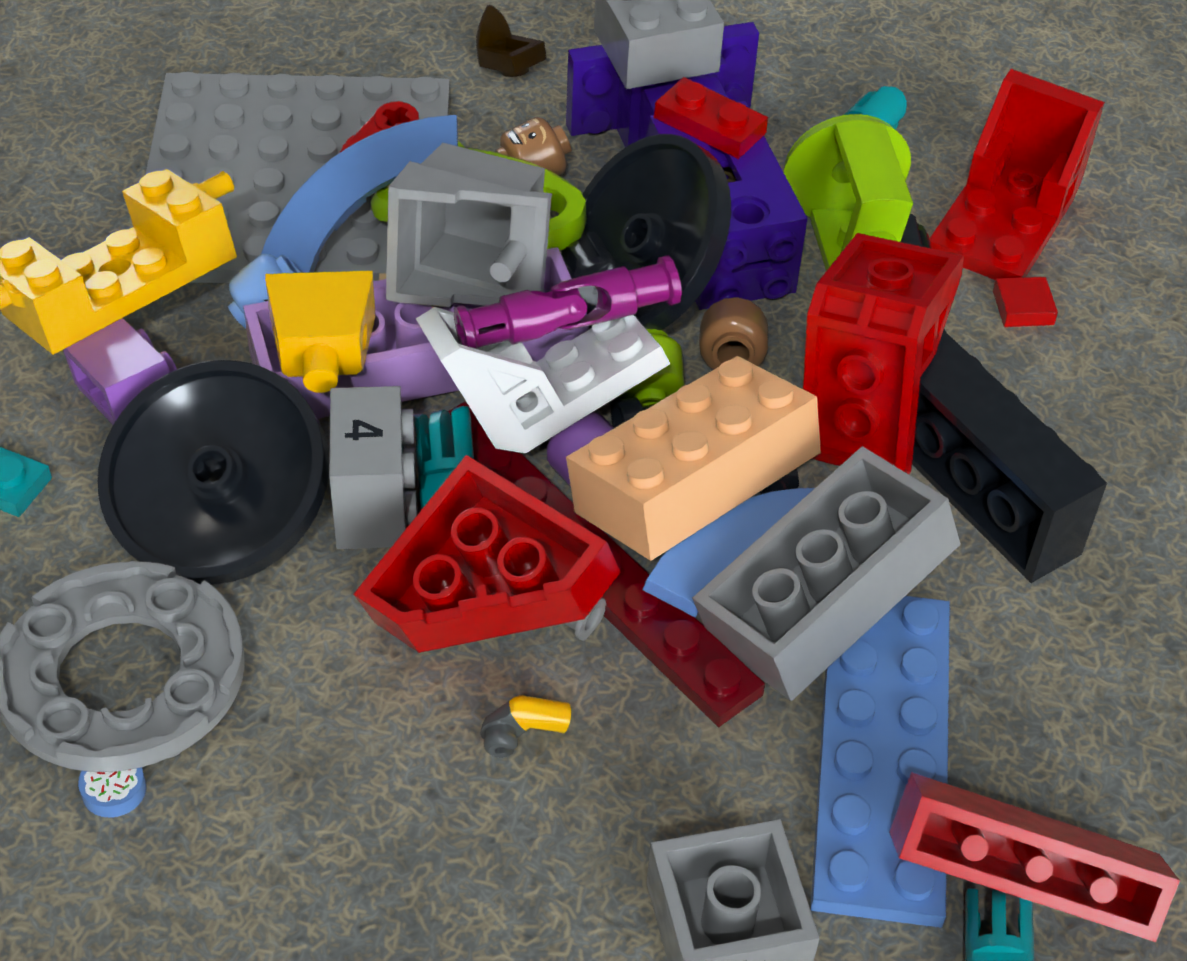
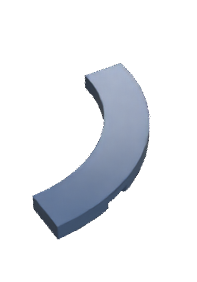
M457 115L428 117L390 127L354 143L331 158L311 175L292 196L278 216L266 239L261 254H270L276 258L283 254L297 266L301 273L314 272L320 259L319 254L332 232L337 231L351 214L367 202V197L391 184L410 161L421 164L442 143L458 146Z
M815 488L773 491L747 499L669 549L660 558L647 578L642 590L696 617L698 611L692 597Z

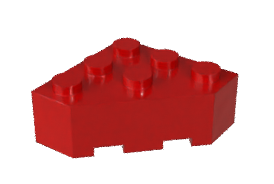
M466 455L353 595L374 623L418 653L583 620L621 572L607 541Z

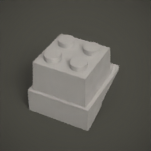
M442 143L421 164L410 161L388 186L386 300L441 307H451L453 303L486 306L498 303L500 296L524 290L544 292L552 193L543 192L545 168L447 143Z

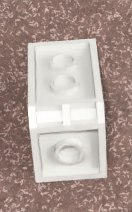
M434 307L416 318L439 359L496 449L527 453L670 364L662 347L634 315L594 324L592 328L573 340H566L555 344L546 352L545 357L537 362H533L523 343L511 345L507 340L477 349L461 345L455 328L454 312Z

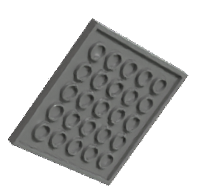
M166 73L146 174L168 169L189 183L199 184L224 171L228 173L234 184L233 192H229L216 200L222 203L237 257L189 283H230L232 277L261 255L268 235L292 196L311 175L340 153L347 139L355 135L375 114L377 108L383 104L396 101L409 103L418 111L419 119L449 115L450 79L431 77L394 78L384 76L346 77L336 75ZM375 193L367 197V202L351 214L337 231L332 232L319 254L320 259L314 272L373 271V282L379 281V273H386L388 222L380 221L373 215L371 200Z

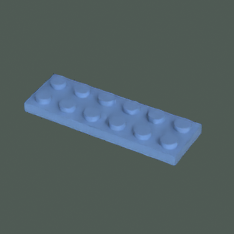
M905 596L825 670L811 911L943 927L946 918V873L900 859L889 831L911 772L946 784L948 783L950 601Z

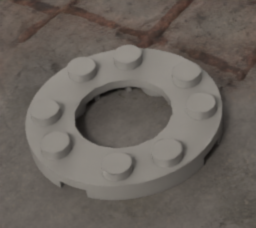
M138 561L115 562L86 568L69 574L32 596L33 606L14 625L7 622L0 634V716L8 731L23 747L41 759L58 766L87 772H115L136 769L179 755L183 750L202 739L225 716L238 694L245 669L241 629L231 605L224 596L205 580L198 584L190 579L176 575L175 567L160 563ZM139 623L158 628L175 641L181 653L180 669L168 679L164 692L153 701L152 698H146L144 705L128 711L109 712L107 707L102 708L101 712L88 709L80 700L66 696L59 683L60 665L71 647L89 633L112 624Z

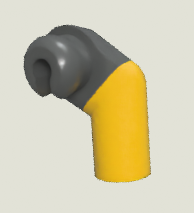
M524 695L513 697L488 715L482 724L480 735L484 739L486 752L499 758L513 754L514 749L518 746L517 738L530 728L565 733L571 720V706L567 702Z

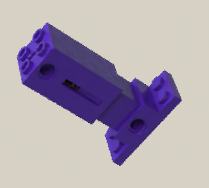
M754 22L724 26L719 72L689 77L687 79L700 83L704 87L750 108L759 41V31ZM602 45L569 49L566 126L571 136L588 133L595 134L617 129L626 148L630 144L652 135H679L709 151L724 170L731 197L730 227L718 266L705 289L695 301L699 310L709 309L713 303L724 298L739 297L753 301L764 298L777 299L786 294L796 293L808 218L765 136L737 159L654 118L655 102L681 79L626 89Z

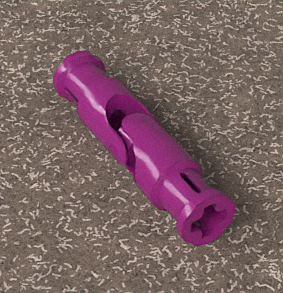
M668 255L659 257L657 264L629 271L625 266L562 281L552 286L551 291L545 293L524 290L500 296L498 303L467 310L464 305L454 307V323L461 345L477 349L507 340L511 345L541 338L557 328L573 330L634 315L637 312V308L664 301L669 305L678 304L681 302L682 295L681 282L674 261ZM595 286L598 291V303L595 309L588 315H585L587 304L577 288Z

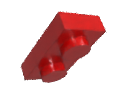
M685 77L655 102V119L737 159L744 155L767 132V116Z

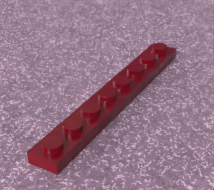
M463 402V403L459 404L458 406H456V407H460V406H468V407H469V405H468L466 402ZM469 407L474 460L607 541L621 572L602 596L606 601L603 616L718 728L763 696L765 683L695 617L642 590L649 574L600 528L576 514L573 502L521 453L496 449Z

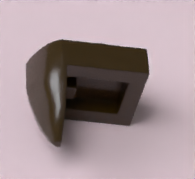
M492 5L486 6L476 35V50L480 67L501 71L502 75L506 77H517L528 73L529 67L547 59L544 41L512 35L503 14Z

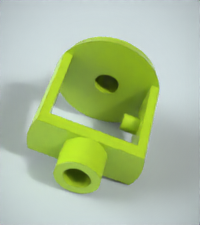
M862 114L842 115L813 126L794 143L785 161L783 172L805 214L810 217L826 271L857 233L901 242L913 206V201L905 181L911 166L909 146L903 136L890 124L873 116Z

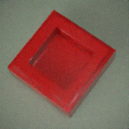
M1046 277L996 278L993 294L1004 327L1055 324L1058 311Z

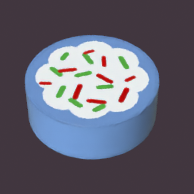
M142 767L115 772L81 771L78 787L86 808L95 815L109 818L125 815L141 803L146 792V780Z

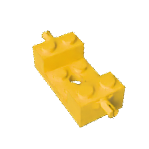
M168 169L150 172L144 175L139 180V183L122 191L133 227L116 231L110 234L106 241L83 253L68 255L62 260L30 237L5 244L0 248V310L2 315L54 355L235 259L237 255L221 202L216 200L234 191L232 179L228 173L221 171L219 174L199 184H192Z

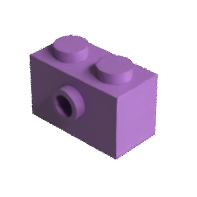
M123 318L63 349L75 384L112 425H114L126 406L142 390L164 375L177 370L172 358L166 351L158 353L146 332L141 328L135 330Z

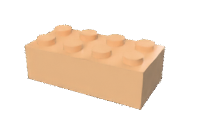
M739 356L725 361L716 369L681 387L677 392L648 409L640 411L633 418L604 435L594 438L587 445L566 456L574 511L582 518L652 561L820 454L817 396Z

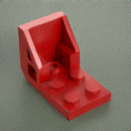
M1010 69L1003 79L974 151L967 184L929 238L931 248L963 255V268L996 280V278L1026 277L1075 198L1084 176L1105 102Z
M857 233L819 279L807 313L803 390L817 396L821 453L812 459L841 466L863 446L905 473H911L920 377L936 355L962 276L963 255Z

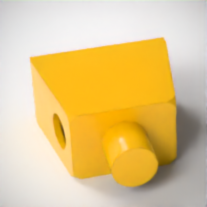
M373 271L265 274L270 321L282 374L287 377H303V384L308 390L316 393H325L337 386L338 375H357L363 371L375 320Z

